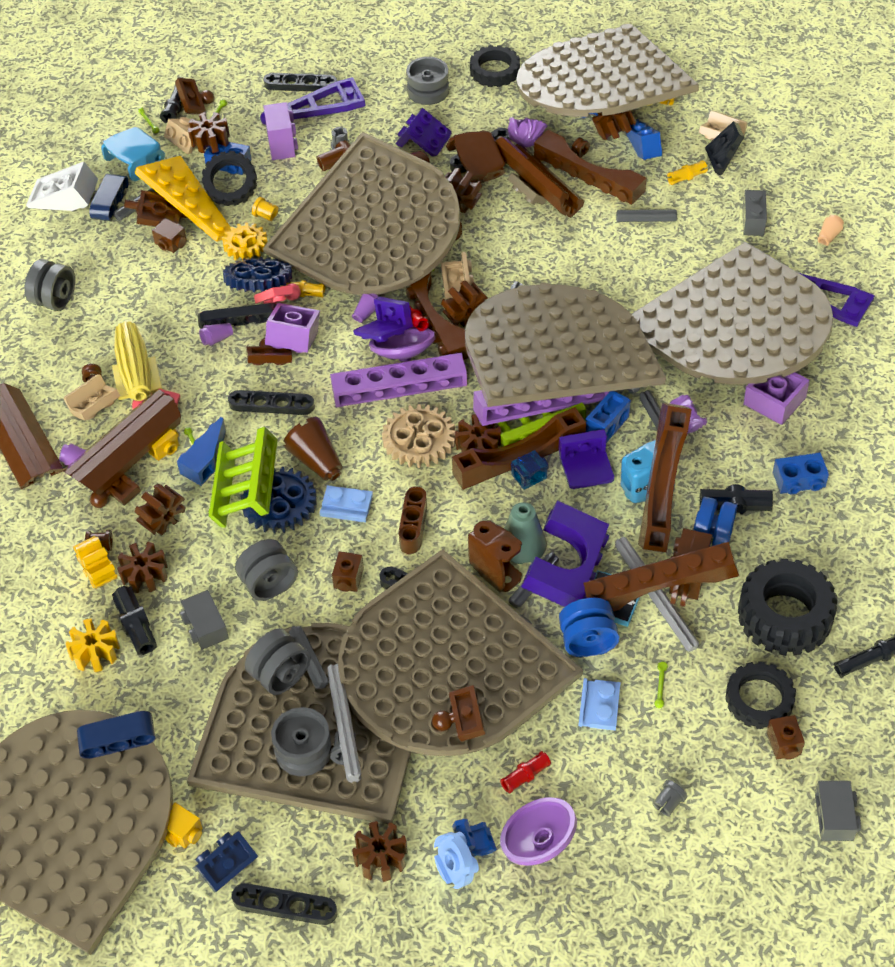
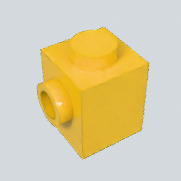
M170 429L152 445V449L148 453L158 461L167 454H174L178 446H180L178 432L175 429Z
M175 802L170 813L167 826L168 833L165 840L173 847L180 845L186 849L190 843L196 844L199 841L203 828L200 818Z

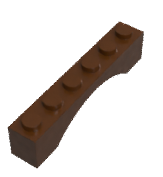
M549 129L534 142V156L538 160L545 161L554 168L567 172L571 177H577L587 185H593L601 189L602 192L617 197L621 202H627L632 205L646 192V177L632 170L608 169L591 164L577 156L567 145L563 136Z
M431 272L415 283L406 286V295L409 301H414V309L422 313V316L429 323L427 329L434 332L435 340L433 344L437 343L439 355L445 356L462 353L463 360L469 359L465 347V329L445 320L431 305L428 297L432 286Z
M662 403L638 545L644 550L667 553L671 532L675 478L681 451L688 434L692 411L687 406Z
M576 407L555 415L540 429L513 444L494 449L472 448L452 456V474L462 490L559 451V437L586 433V422Z
M725 542L584 582L583 584L587 598L606 600L612 606L613 611H617L636 598L662 588L688 583H717L738 577L739 573L730 544Z

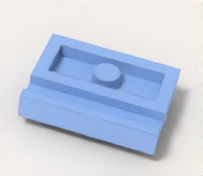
M327 485L322 508L320 509V516L366 523L373 491Z
M584 678L578 726L616 731L621 682L587 681V678Z

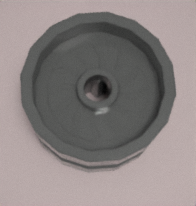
M421 57L411 61L406 70L407 94L409 98L421 105H433L445 100L449 93V71L447 64L435 57Z
M38 259L30 267L24 285L26 300L33 305L45 306L47 309L62 311L74 293V270L67 265L55 264L53 261Z
M274 539L261 540L249 546L242 552L235 564L237 576L245 584L250 595L257 601H267L287 591L296 581L298 575L297 566L287 555L281 543Z
M274 629L262 636L251 648L246 657L245 670L254 679L260 681L261 685L273 695L282 694L293 687L304 675L310 663V652L301 644L295 642V639L284 629Z
M292 708L282 713L274 722L271 730L275 758L284 771L296 776H308L315 774L325 767L330 760L332 745L329 726L322 714L310 708Z

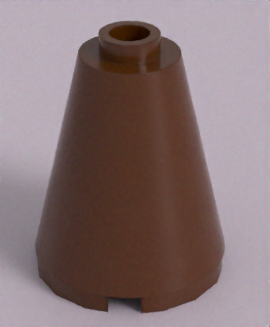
M310 417L306 419L307 424L301 426L299 423L288 432L283 440L286 445L283 446L323 480L327 481L330 479V481H334L341 475L343 466L321 419Z

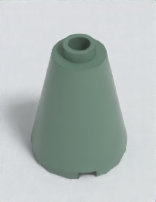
M525 502L514 505L504 529L522 542L521 552L510 561L516 564L532 563L535 557L541 558L546 551L547 541L535 508Z

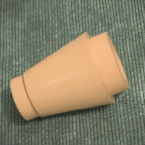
M830 215L825 218L817 239L819 243L828 246L843 230L844 222L839 216Z

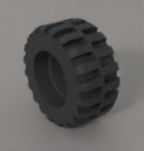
M780 559L779 562L771 560L766 562V566L763 564L757 566L746 577L738 605V619L740 625L744 626L743 632L747 637L753 636L752 642L758 647L760 644H763L768 652L772 653L774 649L779 651V655L786 656L787 652H793V656L801 655L804 649L807 653L815 650V646H821L825 642L826 637L829 636L837 611V594L834 592L833 584L830 581H826L827 576L821 571L818 573L816 567L811 564L808 566L802 564L803 561L795 560V562L789 561V559ZM775 596L793 597L801 601L807 607L809 613L799 617L782 616L774 612L765 601Z

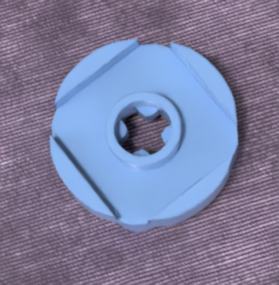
M448 832L438 836L434 842V848L438 847L439 855L434 856L442 879L447 884L453 883L455 885L453 888L455 889L469 885L473 880L474 873L478 872L479 866L477 860L471 855L465 835L462 832Z

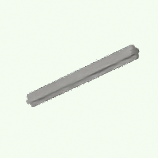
M626 537L615 541L616 549L630 569L645 565ZM659 589L648 593L688 652L696 650L699 641L673 604H670V600L664 591Z
M330 664L327 673L346 778L350 783L358 782L361 780V769L344 684L340 682L338 664Z

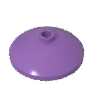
M415 327L405 330L404 334L389 337V340L385 342H376V340L372 339L369 342L370 350L379 356L388 359H399V361L403 362L411 360L412 357L426 350L435 340V335L430 329L418 331Z
M541 798L527 803L518 809L504 825L500 836L502 851L510 861L519 865H538L558 856L571 842L577 828L576 814L569 803L559 798Z

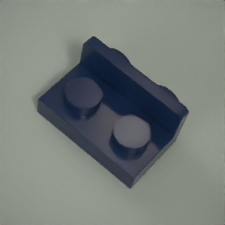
M239 831L233 835L227 832L216 841L219 846L215 850L210 852L207 849L195 859L198 864L192 869L195 872H199L214 893L259 857Z

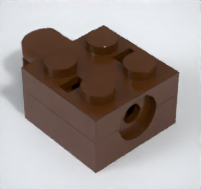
M683 528L681 537H676L674 554L670 558L710 547L712 534ZM702 583L671 586L669 589V594H672L670 604L675 605L678 596H681V607H685L687 598L698 600Z

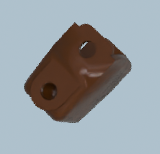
M485 130L465 132L454 135V137L449 139L446 145L447 150H456L466 171L474 175L470 183H478L479 181L482 184L499 178L505 173V161L491 132Z
M490 520L480 521L474 526L473 531L468 534L469 563L499 593L502 591L508 592L521 582L522 573L510 563V560L521 552L522 542L512 533ZM505 577H510L512 579L511 582L505 583Z

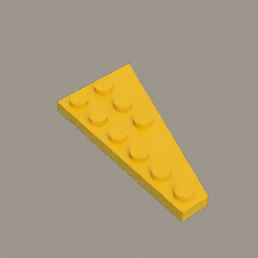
M181 156L136 167L135 174L216 242L221 241L222 237H225V231L230 232V225Z

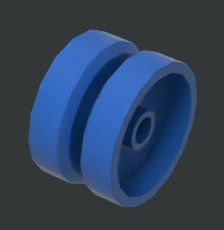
M704 496L700 510L697 512L693 530L712 534V546L729 542L738 504L724 502L719 515H716L717 500Z
M601 598L580 599L562 609L559 613V624L563 632L565 650L568 654L575 657L602 655L612 650L618 644L619 632L614 622L613 608L608 601Z

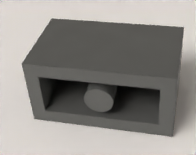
M745 190L742 206L743 235L764 236L767 222L766 191Z
M208 590L181 600L183 611H180L179 614L183 624H189L191 627L188 633L193 644L198 643L201 650L229 639L226 625Z
M818 781L815 789V799L821 841H854L856 833L861 830V820L859 815H855L854 807H857V793L852 791L851 781Z

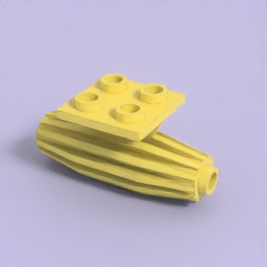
M131 321L119 323L115 328L114 348L117 364L112 365L116 389L120 394L118 399L130 398L135 401H142L151 393L162 389L155 356L148 358L145 342L135 323Z

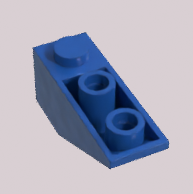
M636 119V124L630 125L632 130L626 133L638 157L646 160L662 156L660 132Z
M223 417L212 423L208 430L200 438H197L193 445L185 453H182L177 460L180 474L200 486L215 472L219 442L224 441L226 434Z

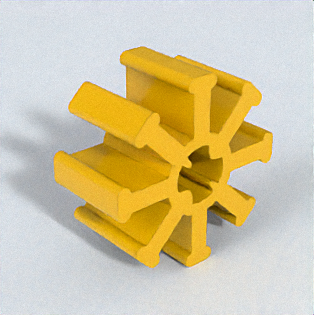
M93 536L73 546L77 554L75 556L82 565L83 572L86 577L88 576L93 588L97 589L118 578L114 571V565L108 559V553L102 547L98 537Z
M89 618L83 620L87 632L83 633L77 630L76 627L70 629L69 634L72 642L67 641L66 648L70 659L75 660L79 670L85 671V667L91 661L94 672H100L103 668L99 659L102 657L113 664L117 660L114 649H120L115 630L111 632L107 621L101 620V624L95 630L92 619Z

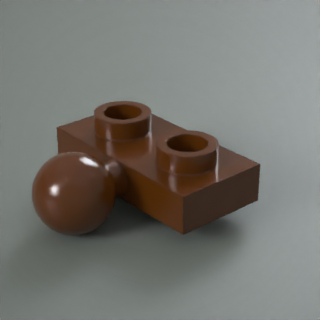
M177 78L175 81L186 114L199 115L204 113L206 110L204 104H210L215 99L213 92L210 90H204L199 93L195 79Z
M265 338L259 342V346H246L247 361L253 365L259 366L264 363L285 365L286 363H292L291 349H276L270 345H265Z
M123 474L100 496L92 492L90 503L95 508H103L107 505L108 497L111 495L125 506L141 489L135 482Z
M474 685L449 692L453 712L437 711L432 717L433 727L438 731H446L452 726V723H455L457 735L461 742L485 735L484 723Z

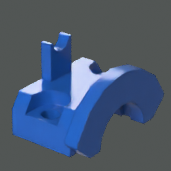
M460 819L452 825L454 833L462 832L465 835L467 846L473 857L476 855H487L497 850L490 828L487 827L486 822L469 826L468 819Z

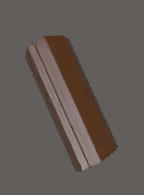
M502 136L495 141L505 163L562 215L572 218L583 207L584 200L524 146L514 145L510 140Z
M2 383L0 384V450L18 485L23 489L33 485L34 478L38 476L41 478L47 472L54 476L63 472L64 468L21 390Z
M161 390L149 395L65 468L63 472L100 496L152 449V445L170 429L174 430L180 424L181 414L174 398L165 395Z

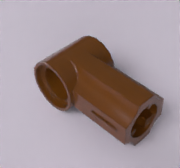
M343 140L336 145L335 149L316 156L320 169L322 171L331 169L351 146L350 142Z

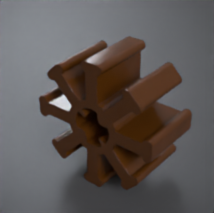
M632 110L602 116V112H600L598 116L592 117L597 132L603 140H607L611 135L613 139H617L620 137V131L629 133L632 130L630 125L636 124Z
M204 112L199 114L200 121L194 119L189 121L190 128H188L191 145L193 148L197 146L200 153H205L208 146H211L212 153L219 152L218 144L225 147L229 144L228 137H230L228 123L226 118L220 119L219 113L213 112V116L207 119Z
M455 168L452 173L448 172L445 177L454 187L460 205V212L465 214L469 208L472 210L481 198L482 193H479L482 185L479 181L478 183H470L474 176L471 172L468 171L463 178L460 169Z
M462 281L460 283V291L458 292L454 287L450 288L448 293L453 298L443 299L441 305L445 308L442 312L454 325L458 326L460 323L462 327H465L473 311L488 297L474 282L470 285L467 281Z
M476 414L471 416L472 426L466 423L464 419L458 422V431H455L456 450L461 449L464 452L472 448L494 449L501 446V428H495V423L482 426Z
M161 484L154 485L153 496L145 492L141 497L147 503L142 506H136L135 513L139 515L136 521L153 535L157 532L162 536L167 532L166 529L169 522L173 525L179 522L174 516L185 512L186 507L181 504L185 498L168 485L163 487Z
M147 542L143 553L139 552L137 543L129 545L132 557L124 555L122 552L118 556L120 567H117L121 582L123 585L129 582L134 593H139L142 582H146L148 592H153L156 590L154 579L162 580L164 583L168 578L165 569L168 568L163 550L156 552L154 543Z
M370 822L369 830L372 839L363 835L360 830L354 836L356 848H353L352 852L355 867H359L362 864L363 876L368 880H372V875L376 868L381 867L382 881L391 880V870L388 864L398 868L399 872H402L406 866L407 841L404 835L398 838L397 826L395 824L388 823V828L382 836L379 835L378 822Z

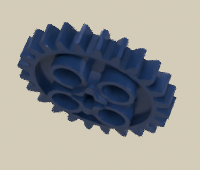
M251 257V259L244 258L243 261L236 260V263H229V266H225V269H223L224 283H226V286H230L231 289L236 288L237 291L244 289V292L249 290L253 292L260 290L263 292L273 287H280V285L286 286V283H290V279H292V269L289 263L278 261V259L271 260V257L263 259V257L258 259Z
M284 466L277 472L274 468L269 514L260 516L253 508L249 507L242 509L244 518H248L249 524L254 523L256 529L263 526L264 532H267L269 528H272L273 534H276L279 528H281L283 533L286 532V527L295 530L294 524L297 523L303 526V519L310 520L309 513L315 512L314 506L317 505L316 489H314L313 482H309L308 476L302 477V471L294 474L293 468H290L288 472H285ZM249 489L240 494L241 500L248 497Z

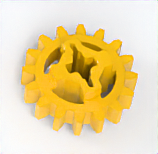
M248 222L244 226L237 224V228L230 227V232L225 231V237H222L224 252H227L228 257L234 256V260L240 257L243 261L244 258L249 257L251 259L255 255L260 257V251L264 252L263 247L268 243L267 233L263 232V228H257L255 223L249 226Z

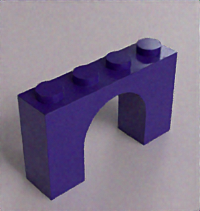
M557 500L548 515L543 531L570 543L578 552L580 567L564 569L535 557L527 570L521 587L563 607L577 600L586 599L583 583L595 578L596 572L593 569L594 566L599 565L603 556L600 549L605 547L610 535L606 533L609 524Z

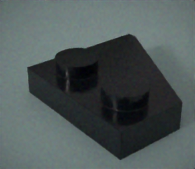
M734 121L705 147L713 169L718 175L724 173L744 139L739 124Z

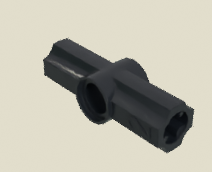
M739 484L730 485L726 489H700V506L705 496L717 500V510L721 509L724 502L738 504L736 513H740V515L746 513V511H772L773 491L746 490L744 486Z
M121 586L117 588L112 597L119 611V618L122 626H124L126 635H129L137 655H145L157 648V644L149 628L150 624L143 606L139 605L132 587Z

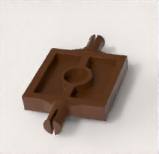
M141 190L138 201L125 199L124 208L136 210V224L156 227L165 218L176 224L179 223L181 217L187 218L156 192Z

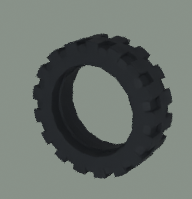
M489 45L487 48L482 47L479 51L476 50L474 55H471L470 75L480 85L502 87L516 80L520 68V57L516 55L514 50L511 51L509 47L504 48L501 45L493 47V45ZM492 60L503 61L509 65L507 69L499 72H489L480 66Z
M224 151L220 152L218 156L214 155L211 157L212 160L206 162V168L202 171V183L211 200H214L219 205L224 204V206H236L241 202L245 203L248 201L247 198L253 196V190L257 187V175L251 161L241 153L236 154L235 151H229V153ZM230 165L242 168L246 173V180L240 189L235 192L225 193L215 188L213 183L214 176L221 168Z
M758 661V664L749 662L744 667H738L735 674H731L727 684L725 700L728 703L730 713L733 712L735 719L741 720L748 727L755 726L756 729H763L768 727L771 719L791 715L795 704L796 688H793L794 682L791 677L788 678L787 673L783 669H777L776 665L771 663L767 665L762 661ZM764 680L773 684L780 691L782 702L771 710H755L745 704L740 697L739 690L748 681Z

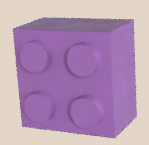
M287 102L263 105L272 160L295 157V150H298L297 138H293L296 137V128L292 110H288Z
M277 303L266 323L265 345H270L276 349H291L297 353H308L318 333L320 310Z
M794 372L785 377L778 375L767 378V382L749 383L745 390L744 405L783 425L806 399L810 380Z

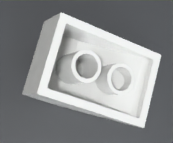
M85 162L37 179L26 206L36 209L67 211L85 208L90 203L98 178Z

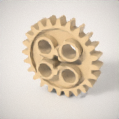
M418 404L417 409H413L409 405L408 411L400 408V414L393 412V419L387 418V425H383L382 432L383 447L386 448L387 455L392 454V460L399 458L400 465L407 461L408 467H411L413 463H416L418 468L421 467V463H425L429 467L430 461L438 464V458L445 460L446 453L451 454V447H455V424H451V417L446 418L445 411L438 414L437 407L431 411L430 405H427L425 409H422L420 404Z

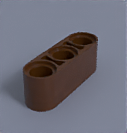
M411 487L405 493L399 526V545L401 551L406 554H414L421 547L427 512L426 491L422 487Z

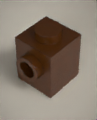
M166 218L152 230L154 243L163 251L168 250L175 253L186 244L187 239L184 227Z
M338 552L332 572L334 589H339L343 592L358 591L364 570L363 556L361 554Z
M796 716L771 719L767 735L776 760L783 758L791 760L801 755L805 741Z

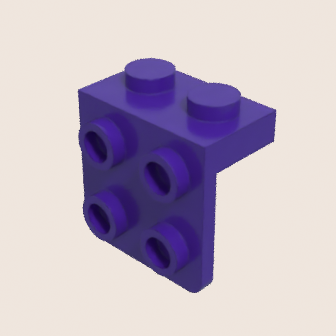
M422 108L416 116L412 114L406 121L408 126H403L398 132L399 139L395 144L398 147H403L411 139L428 154L435 157L450 138L452 132Z
M385 297L374 299L377 320L356 328L353 332L354 335L360 336L362 339H374L376 342H385L393 335L404 334L405 330L413 327L409 302Z
M604 429L559 437V458L570 489L585 488L614 481V473L606 453L607 435Z

